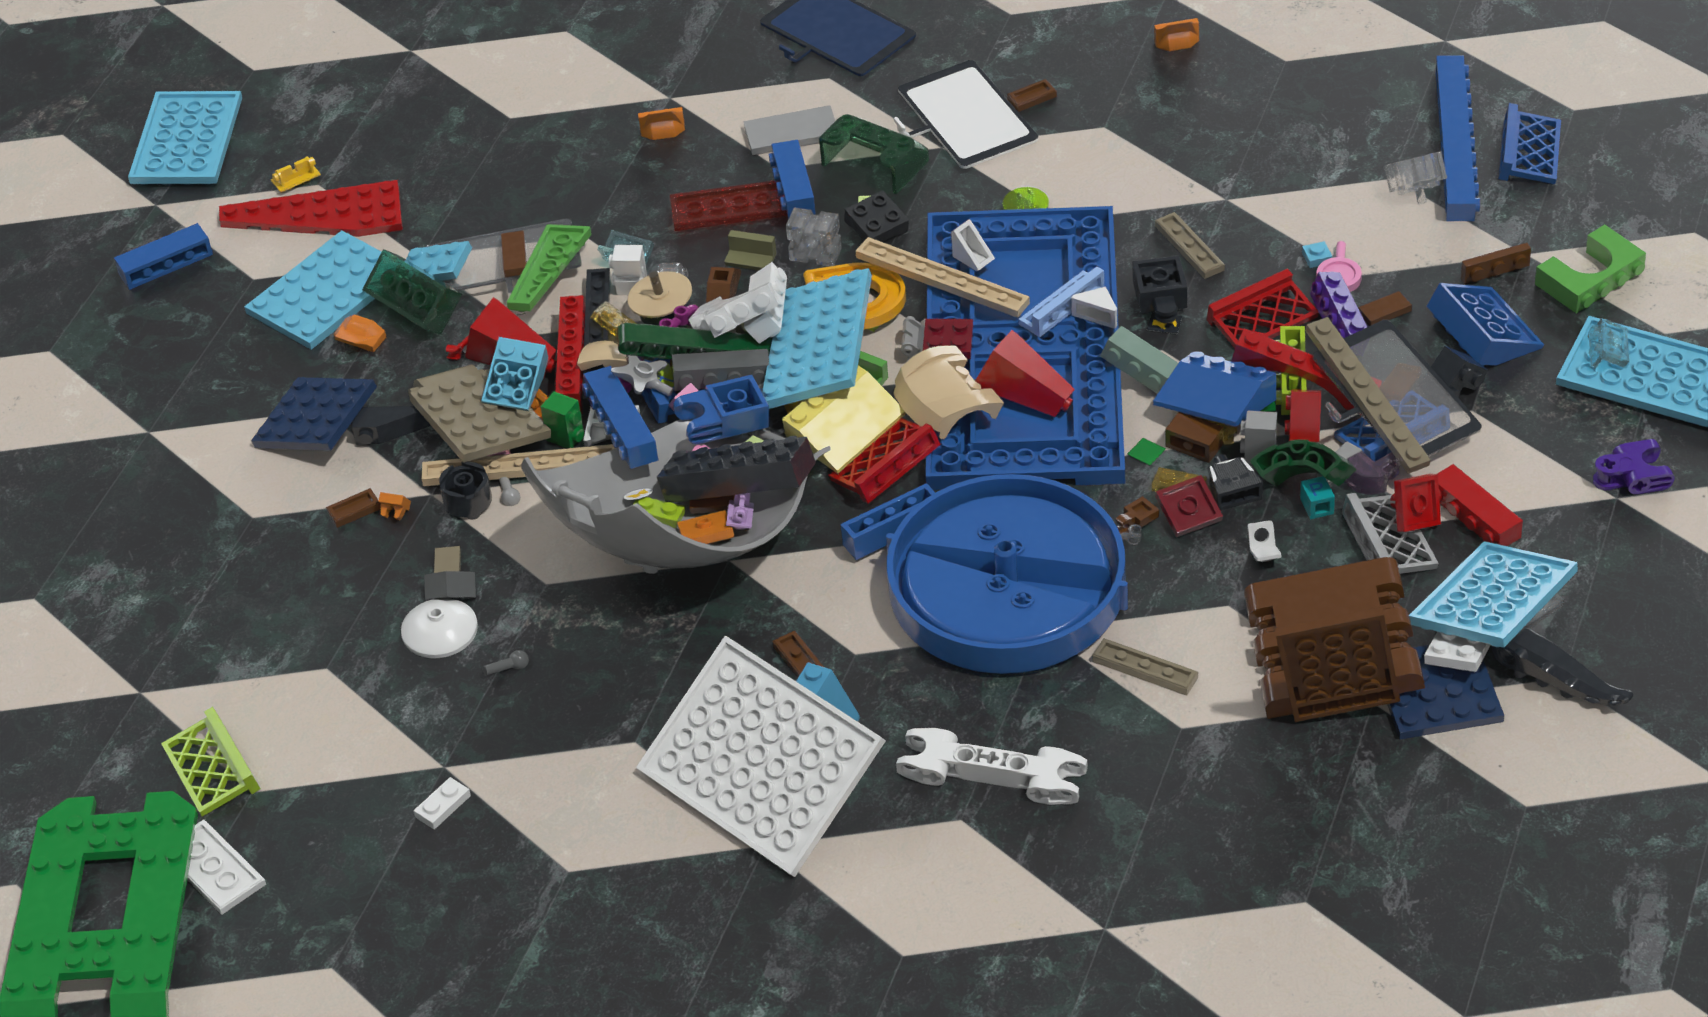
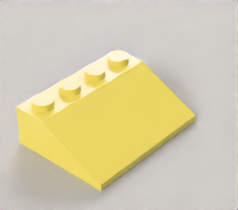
M858 365L854 387L805 399L787 414L782 421L786 438L790 436H797V438L807 436L813 453L830 446L831 450L820 456L818 460L836 473H839L900 420L906 412L868 371Z

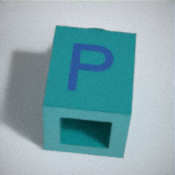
M1322 476L1301 481L1300 500L1310 520L1334 514L1335 496L1326 478Z

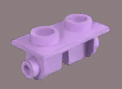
M750 493L737 494L734 500H729L726 526H732L735 529H751L754 503L749 502Z

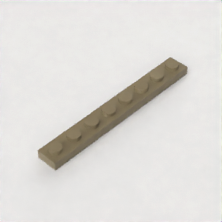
M1326 317L1307 324L1306 333L1407 474L1428 467L1431 459L1330 319Z

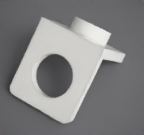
M1263 521L1248 524L1250 552L1256 561L1268 562L1281 558V552L1275 546L1273 522ZM1259 528L1268 530V537L1264 541H1257L1254 538V533Z

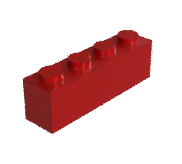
M1452 464L1437 473L1440 504L1452 516L1457 517L1469 530L1474 531L1480 536L1483 541L1509 546L1521 538L1523 520L1457 466Z

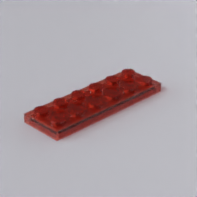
M779 181L671 194L670 201L674 230L680 231L788 216L786 210L782 211L780 197L783 196H778L776 182Z

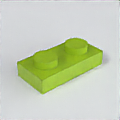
M650 497L636 499L633 503L639 504L661 523L676 529L678 527L677 522L681 521L685 514V506Z

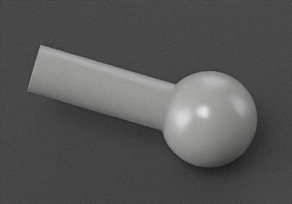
M501 477L499 482L503 490L501 494L502 503L506 506L518 504L521 498L519 491L512 488L509 478Z

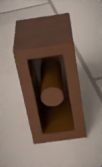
M1178 412L1165 429V445L1170 449L1210 463L1223 445V427L1193 415Z

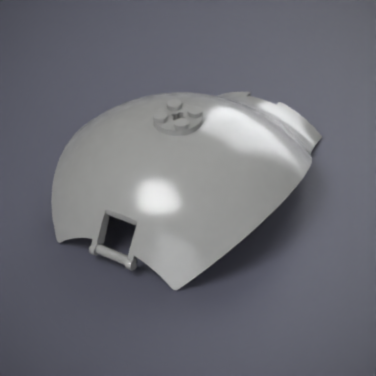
M694 419L678 420L652 432L651 434L656 440L659 461L630 469L626 460H621L618 448L583 461L548 470H535L529 457L524 458L521 464L522 471L537 495L555 517L568 529L596 548L624 559V563L643 567V571L647 573H657L658 569L694 568L721 563L745 554L766 543L788 524L796 512L807 479L806 476L800 487L750 493L749 502L754 503L751 529L733 528V538L705 544L681 535L678 527L676 529L661 523L639 504H633L635 500L624 499V496L632 491L652 489L653 492L646 497L665 501L657 476L675 452L679 450L692 451L698 445L692 444L686 436L687 426ZM765 428L753 431L751 437L754 435L763 440L785 439L782 436L767 431ZM747 433L699 445H706L710 449L718 448L725 444L735 446L744 443L750 436ZM830 446L813 453L815 461L823 454L831 450ZM690 500L672 502L685 506V514L681 521L715 513L691 514L689 509Z

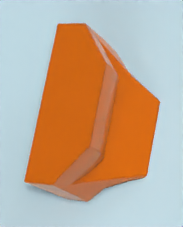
M1197 18L1154 25V43L1156 48L1175 51L1191 48L1199 41V21Z
M682 107L638 113L642 137L651 140L676 137L685 130Z
M354 314L345 318L334 333L335 340L374 352L386 339V333L375 321Z

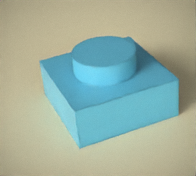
M1325 241L1302 246V254L1310 268L1317 267L1323 261L1332 258V254Z

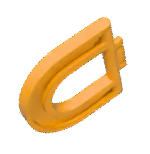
M849 263L811 269L803 273L805 285L813 281L819 282L832 276H841L854 270L869 268L872 274L870 288L876 290L879 296L867 304L864 329L877 327L890 321L901 312L906 302L905 284L901 276L896 272L871 263Z

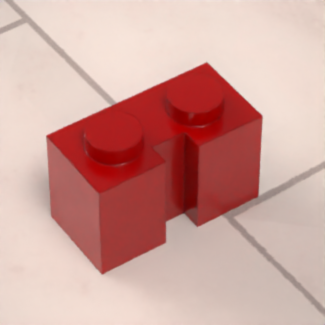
M1291 389V395H1286V410H1290V420H1285V435H1290L1289 441L1300 439L1319 442L1321 390Z

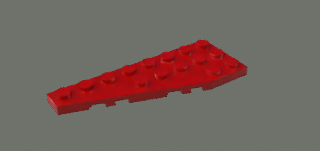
M398 180L219 206V221L222 228L248 229V227L256 226L266 231H270L271 228H281L282 232L316 234L319 231H329L330 235H336L342 230L354 237L403 230Z

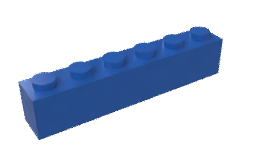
M608 366L584 373L585 383L582 384L585 398L589 397L592 410H596L600 423L603 422L606 434L611 435L614 448L618 447L621 460H626L630 469L659 461L656 440L620 380L612 374V367Z

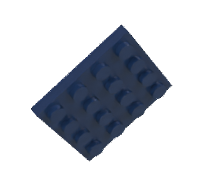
M298 377L270 413L264 424L258 429L251 442L255 448L331 451L377 388V385L373 379Z
M1430 645L1413 647L1418 652L1425 689L1399 693L1401 702L1387 704L1400 740L1504 722L1505 716L1483 660L1477 672L1425 664L1424 655Z

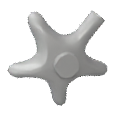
M627 355L628 365L611 369L613 375L628 381L634 387L636 394H641L644 389L650 388L669 397L673 391L672 387L662 383L657 377V373L666 367L667 363L665 361L659 360L649 363L640 361L637 356Z

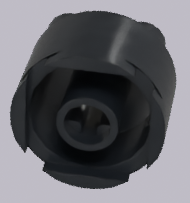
M470 461L461 462V466L454 467L451 465L441 473L439 478L440 491L447 513L474 520L480 517V513L485 511L491 504L492 492L490 482L482 465Z

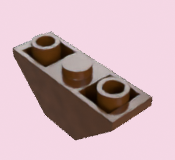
M711 267L707 282L706 303L718 297H721L722 300L735 297L741 270Z

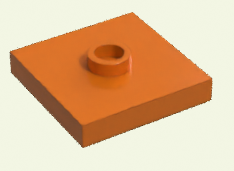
M726 510L677 522L680 534L697 542L710 544L734 537L732 526H726Z

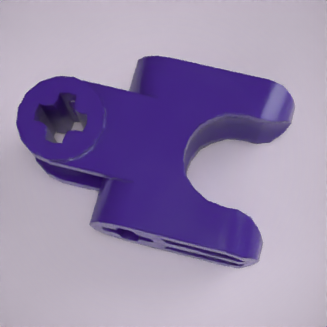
M1648 439L1620 444L1615 447L1612 454L1597 458L1595 462L1597 472L1593 476V484L1601 490L1627 487L1632 494H1643L1670 488L1675 477L1668 466L1649 465V463H1653L1658 459L1661 448L1656 440Z

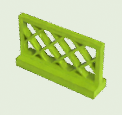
M213 706L204 711L207 716L206 718L161 743L202 817L248 789L251 794L261 789ZM208 728L205 739L195 738L198 732ZM185 743L182 752H173L171 750L177 744ZM192 744L201 745L198 754L189 753ZM208 746L218 747L214 756L205 755ZM186 759L195 760L191 769H182ZM202 761L211 762L208 771L198 770ZM218 763L227 764L224 773L215 772ZM195 777H204L201 787L191 786ZM211 778L221 779L217 789L208 788ZM228 780L238 781L239 785L230 790L224 789ZM204 794L214 795L212 801L202 806L201 801Z

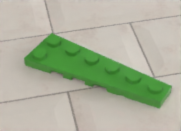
M546 225L507 301L509 310L525 312L531 311L581 247L585 245V242L591 236L590 226Z

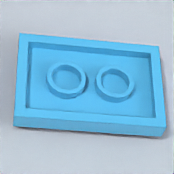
M469 241L411 249L395 281L401 287L457 279L472 250V246Z

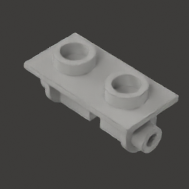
M908 316L903 321V333L905 334L902 335L901 351L907 356V362L913 356L923 351L925 319L918 322L914 317Z

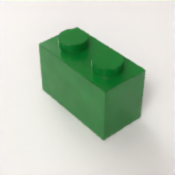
M554 391L540 406L543 423L551 429V438L546 440L567 449L573 448L584 436L579 402L574 398Z

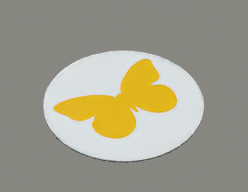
M635 490L626 494L624 499H640L650 495L653 490Z

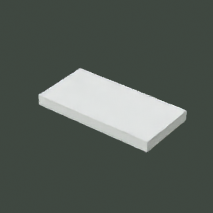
M205 820L195 825V837L187 880L221 914H224L265 886L266 882Z

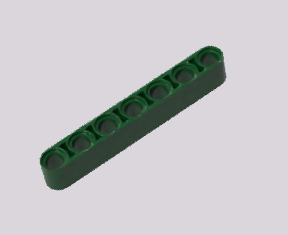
M624 323L617 328L618 351L621 354L672 359V355L756 349H768V354H770L773 338L769 337L759 344L750 334L725 332L714 338L709 330Z

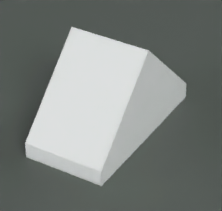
M970 219L951 232L953 257L970 268L978 271L995 259Z
M1106 287L1072 296V316L1114 329L1117 327V307Z

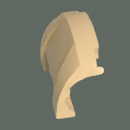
M937 346L921 351L900 368L895 378L896 387L894 395L902 409L919 426H923L925 423L931 425L934 430L940 432L939 437L941 439H945L953 425L967 413L983 410L989 413L992 419H996L1004 404L992 388L981 389V385L970 376L969 371L964 368L967 358L957 346Z

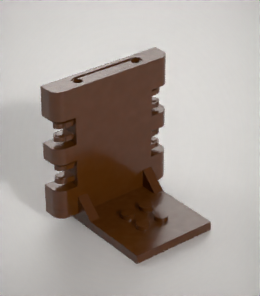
M1382 557L1256 582L1245 588L1244 596L1250 627H1257L1260 630L1253 641L1257 666H1264L1267 669L1260 681L1267 719L1293 714L1295 722L1401 702L1399 693L1425 689L1418 652L1406 642L1409 637H1413V630L1409 612L1397 603L1400 598L1405 596L1398 563L1394 558Z

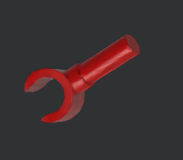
M469 335L458 345L448 344L445 350L449 352L448 359L459 360L461 358L462 350L468 343Z

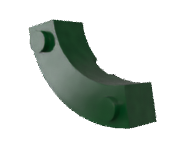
M1300 439L1290 440L1289 443L1279 446L1276 444L1272 445L1250 460L1260 476L1276 487L1286 479L1302 473L1321 474L1339 487L1357 470L1346 458L1327 446Z

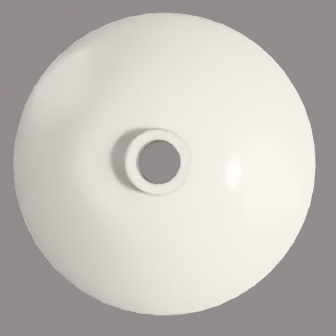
M450 598L428 600L413 608L406 615L401 626L402 639L406 647L416 655L426 658L448 657L462 651L473 641L478 628L477 618L474 611L467 604L459 600Z

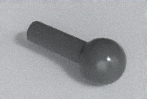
M516 650L510 654L509 658L482 667L484 675L487 676L510 668L523 669L528 665L529 657L524 651Z

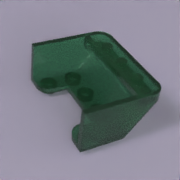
M850 114L839 117L819 137L822 166H826L850 141L880 152L881 164L891 169L894 194H898L929 161V149L920 142Z

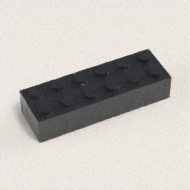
M790 436L783 440L767 439L759 443L748 441L735 446L725 444L712 449L702 447L696 451L687 452L686 450H679L664 465L657 476V480L665 502H679L800 487L816 461L807 436L798 438L797 436Z

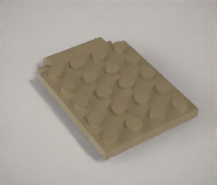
M473 364L416 379L413 383L414 388L408 389L411 403L463 463L551 438V429L543 423V420L531 407L527 411L482 403L481 400L490 369L478 370Z

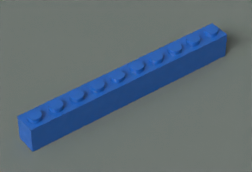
M1464 55L1437 56L1436 87L1446 221H1475V212L1480 211V198H1475L1479 194V184L1474 182L1477 181V167H1473L1476 166V152H1472L1475 150V137H1470L1474 134V124L1469 122L1472 121V108H1468L1471 107V93H1467L1470 92V79H1466L1469 77V65L1464 64Z

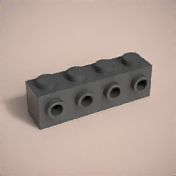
M768 349L672 355L674 391H682L690 383L696 389H706V385L753 375L757 385L764 383L767 366L769 365Z

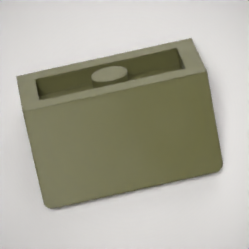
M730 230L728 235L730 250L726 256L725 265L761 270L771 262L773 263L777 254L775 236Z

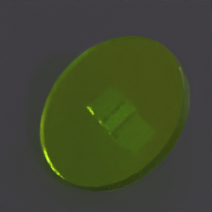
M1033 187L1014 189L1003 199L1004 210L1049 207L1048 196L1043 191Z

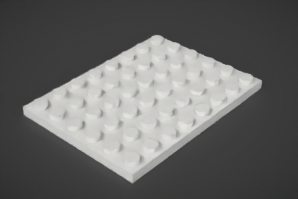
M724 636L636 768L795 877L886 740L729 637Z

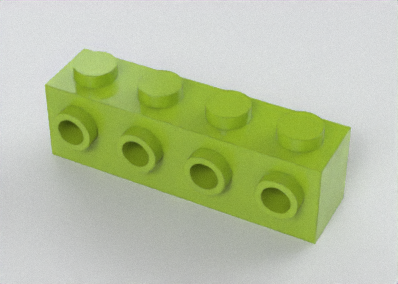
M1280 326V340L1276 341L1305 352V326ZM1276 373V388H1281V390H1276V405H1281V415H1290V410H1286V395H1291V389L1307 390L1305 378L1290 373Z

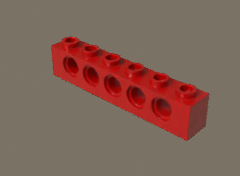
M583 295L560 297L555 392L578 400L580 412L583 414V371H581L577 362L584 348L585 302Z

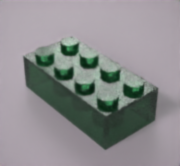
M385 249L382 250L362 288L364 292L420 327L439 335L445 329L462 296V293L400 255Z

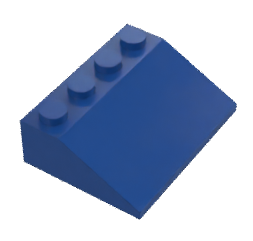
M1439 283L1427 304L1428 309L1433 313V317L1440 321L1446 328V331L1459 342V346L1466 350L1482 366L1498 365L1542 349L1544 346L1541 340L1492 287Z
M1192 352L1180 360L1153 400V405L1236 427L1241 424V420H1246L1247 411H1260L1276 400V373L1267 371L1263 367H1251L1243 362H1231L1223 357H1211L1204 355L1202 352Z

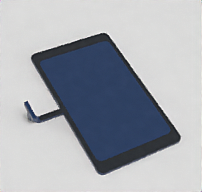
M786 0L760 20L761 25L805 48L795 55V51L779 45V50L784 52L785 58L797 62L812 51L857 76L866 75L916 37L914 30L856 0Z

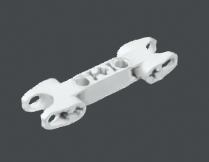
M938 728L907 730L905 736L906 745L922 753L914 756H902L898 758L896 763L897 773L922 784L939 786L945 782L946 776H951L964 780L1027 789L1026 794L1030 800L1049 805L1077 803L1079 800V787L1062 779L1065 777L1082 776L1087 772V759L1061 748L1045 746L1039 749L1037 756L1020 752L957 743L958 738L953 732ZM913 737L921 738L923 741H917ZM1068 763H1076V764H1078L1080 767H1075V766L1069 765ZM904 765L911 766L916 769H908ZM1061 791L1069 792L1072 795H1065Z

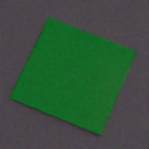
M1142 438L1127 454L1151 465L1166 448Z

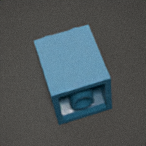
M807 663L796 682L858 722L860 716L833 671Z

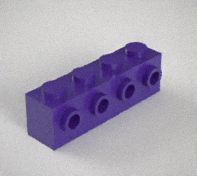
M1318 272L1315 281L1311 285L1310 295L1321 318L1328 317L1343 338L1367 328L1341 273ZM1370 338L1350 347L1356 357H1363Z

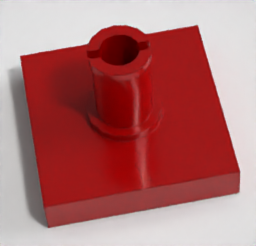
M1426 474L1394 481L1395 493L1391 496L1390 501H1395V503L1390 504L1392 508L1396 509L1398 532H1407L1441 524L1438 474Z

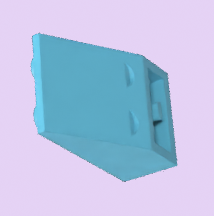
M499 337L481 402L529 411L547 366L549 357L546 345Z

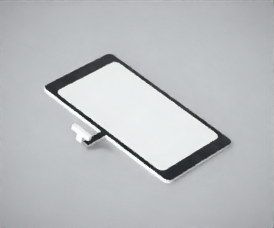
M973 60L959 63L898 87V92L926 125L911 132H906L905 126L895 117L894 122L897 124L898 132L908 138H912L931 131L963 169L970 168L1038 141L1036 132Z

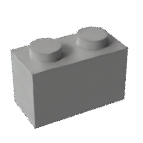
M1247 411L1246 421L1241 420L1240 435L1245 436V438H1241L1240 453H1245V461L1248 464H1251L1250 460L1257 454L1276 444L1277 412Z

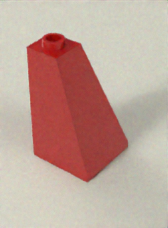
M493 297L470 327L465 357L491 365L499 337L546 345L549 357L544 377L547 373L551 374L557 364L555 360L556 349L498 299Z
M1013 330L992 351L975 382L981 385V389L992 388L1000 397L1054 417L1061 410L1066 412L1073 402L1070 396L1075 390Z

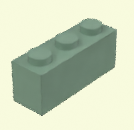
M1123 326L1108 339L1100 357L1157 394L1178 365L1177 361Z

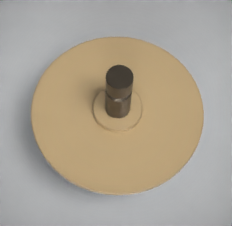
M653 271L649 273V276L641 279L631 288L627 299L628 305L635 314L640 316L644 324L659 326V322L662 319L672 320L674 318V309L677 306L687 307L690 305L688 300L692 294V286L689 279L680 273H658Z

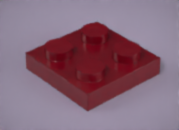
M925 319L923 351L937 346H957L967 359H971L973 319Z
M1202 475L1156 491L1155 497L1176 537L1222 521L1223 515Z

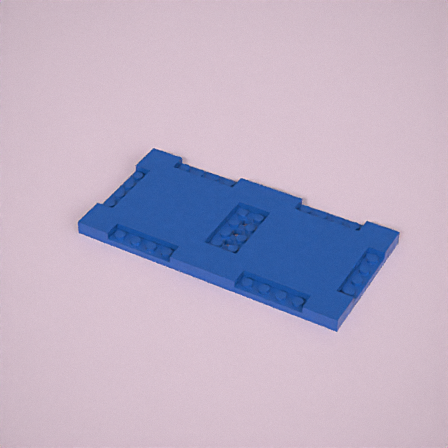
M1113 206L928 213L927 259L1030 297V304L1016 318L927 284V319H973L971 359H967L964 366L969 371L970 376L976 380L992 351L1000 343L994 340H1003L1013 330L1021 338L1028 339L1025 342L1075 390L1070 396L1073 402L1066 412L1061 410L1056 417L1000 397L1004 404L996 419H992L989 413L983 410H976L961 417L953 425L945 439H941L939 437L940 432L934 430L941 445L926 456V483L932 490H942L953 484L973 478L1017 474L1046 479L1075 478L1076 485L1125 484L1121 371L1100 357L1108 339L1118 330V308L1117 327L1115 329L1072 316L1071 313L1041 337H1038L1019 325L1018 321L1024 314L1084 270L1089 273L1095 267L1104 270V287L1107 288L1117 307ZM969 219L995 258L978 271L954 258L952 253L951 232ZM1046 337L1051 338L1050 340H1042Z

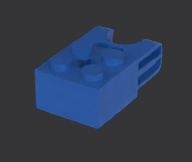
M753 375L706 385V390L681 395L676 398L673 404V410L680 420L694 419L689 422L686 429V436L692 444H701L769 427V405Z

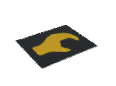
M1152 312L1147 330L1178 334L1182 316L1177 315V319L1171 323H1160L1157 321L1155 313Z

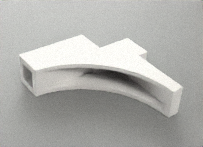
M768 282L741 295L724 300L718 297L701 305L689 318V322L693 329L709 330L715 338L736 328L737 325L779 306L781 302L771 283Z

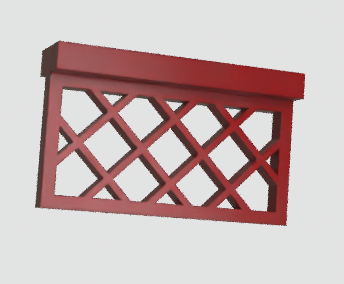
M1287 268L1210 304L1206 320L1211 326L1216 325L1231 345L1236 348L1238 343L1236 335H1241L1243 331L1242 328H1238L1240 321L1254 324L1252 332L1272 339L1280 335V326H1300L1317 318L1319 312L1292 281L1293 274ZM1291 290L1295 295V299L1281 297V294ZM1267 300L1277 302L1275 309L1261 305ZM1279 303L1292 305V312L1279 310ZM1296 307L1306 308L1309 313L1303 315L1294 312ZM1246 310L1257 311L1255 318L1244 316L1242 312ZM1259 313L1273 315L1272 321L1258 319ZM1276 316L1290 318V321L1282 324L1275 322ZM1226 319L1236 320V327L1225 325L1223 321ZM1256 325L1269 327L1270 331L1267 333L1256 332Z
M901 418L839 473L833 471L829 477L831 481L858 493L862 501L870 503L941 444L931 425L925 423L923 426H919ZM902 427L905 428L904 431L897 432ZM903 439V441L893 443L895 440ZM883 443H887V445L878 447L879 445H881V444H883ZM885 453L884 456H880V457H876V458H875V455H879V454ZM869 457L868 460L861 461L863 458ZM867 468L865 471L857 472V470ZM851 472L849 475L842 476L845 473Z

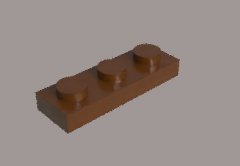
M1523 243L1463 260L1461 280L1464 284L1530 266L1531 247L1528 243Z

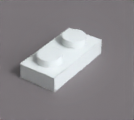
M450 777L414 810L415 818L433 829L437 828L471 796L470 790Z

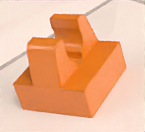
M380 492L378 502L381 503V515L388 518L389 512L394 508V518L401 520L405 511H409L411 501L403 495Z

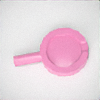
M1339 241L1336 244V258L1323 261L1318 266L1316 277L1318 272H1340L1349 291L1352 292L1360 286L1362 280L1361 267L1351 259L1345 258L1346 243Z

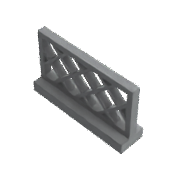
M1356 493L1346 494L1342 514L1366 560L1394 557L1405 562V564L1398 565L1400 574L1437 569L1439 563L1420 529L1407 532L1397 531V524L1395 523L1396 510L1386 506V504L1395 503V501H1390L1392 495L1359 499ZM1364 507H1371L1377 511L1373 514L1365 510ZM1382 512L1393 518L1389 521L1380 517L1379 514ZM1373 523H1378L1386 527L1384 531L1377 529L1373 526ZM1391 529L1402 534V536L1398 538L1388 532ZM1409 537L1418 542L1417 546L1404 541L1405 538ZM1383 539L1395 544V547L1392 549L1383 545ZM1399 547H1402L1412 553L1408 556L1397 550ZM1417 554L1426 558L1427 561L1421 562L1414 557Z

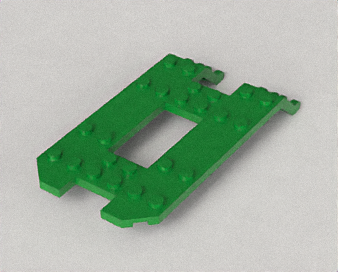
M174 791L149 792L146 794L144 810L142 812L94 815L97 804L95 796L67 798L38 818L0 993V1017H58L57 1001L61 981L113 978L110 991L111 1017H169L168 993L195 837L194 828L198 819L197 810L193 805ZM135 857L122 929L71 932L85 861Z

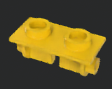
M307 156L295 162V169L293 170L291 165L275 170V173L272 174L273 179H271V182L282 193L321 174L314 167L316 165L314 158Z

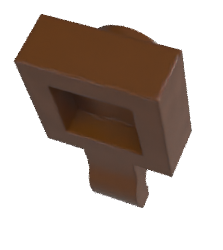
M1143 496L1124 507V514L1119 515L1115 519L1120 524L1117 526L1120 535L1127 534L1134 524L1141 528L1159 517V509Z

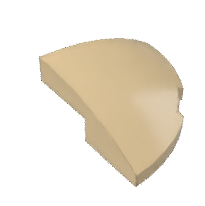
M597 341L587 344L582 349L577 365L581 371L602 364L604 367L611 366L614 368L628 365L627 355L621 354L618 351V344L613 341Z

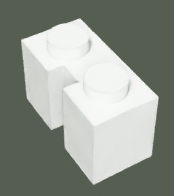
M615 245L613 254L609 255V268H613L612 286H616L617 295H628L631 288L638 281L647 277L643 245Z

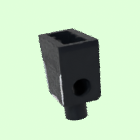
M1224 454L1214 458L1213 465L1209 467V484L1213 498L1220 511L1262 500L1263 481L1244 458L1239 457L1228 460Z

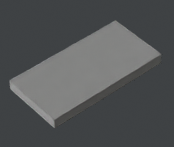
M830 105L743 121L752 155L772 152L771 144L798 139L800 146L840 139L839 130Z

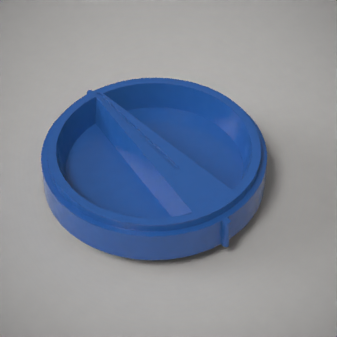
M1017 474L990 475L965 480L948 486L926 498L903 519L894 534H886L889 597L897 621L907 635L924 650L962 668L1000 674L1029 672L1047 668L1063 662L1089 647L1110 627L1119 610L1128 609L1125 549L1117 526L1107 512L1093 499L1068 485L1054 480Z

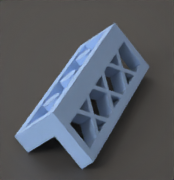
M1095 267L1089 273L1083 270L1019 318V325L1041 337L1072 313L1071 298L1073 295L1104 287V270L1099 267Z

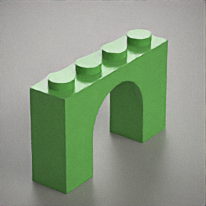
M1604 224L1588 234L1586 253L1606 266L1607 269L1598 273H1581L1573 270L1553 256L1536 267L1535 285L1573 312L1578 313L1582 309L1588 308L1601 297L1607 296L1609 292L1617 287L1623 286L1628 280L1640 275L1645 269L1646 252Z

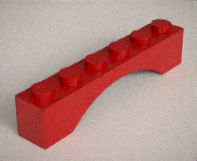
M1245 328L1243 329L1231 362H1243L1247 366L1263 367L1267 371H1278L1303 377L1327 390L1345 409L1351 410L1357 407L1312 354ZM1325 360V364H1326V365L1328 366V368L1334 373V375L1339 379V377L1336 375V373H1335L1334 370L1331 368V366L1329 365V363ZM1373 379L1376 385L1380 388L1382 382ZM1361 411L1357 412L1358 414L1364 416V414Z

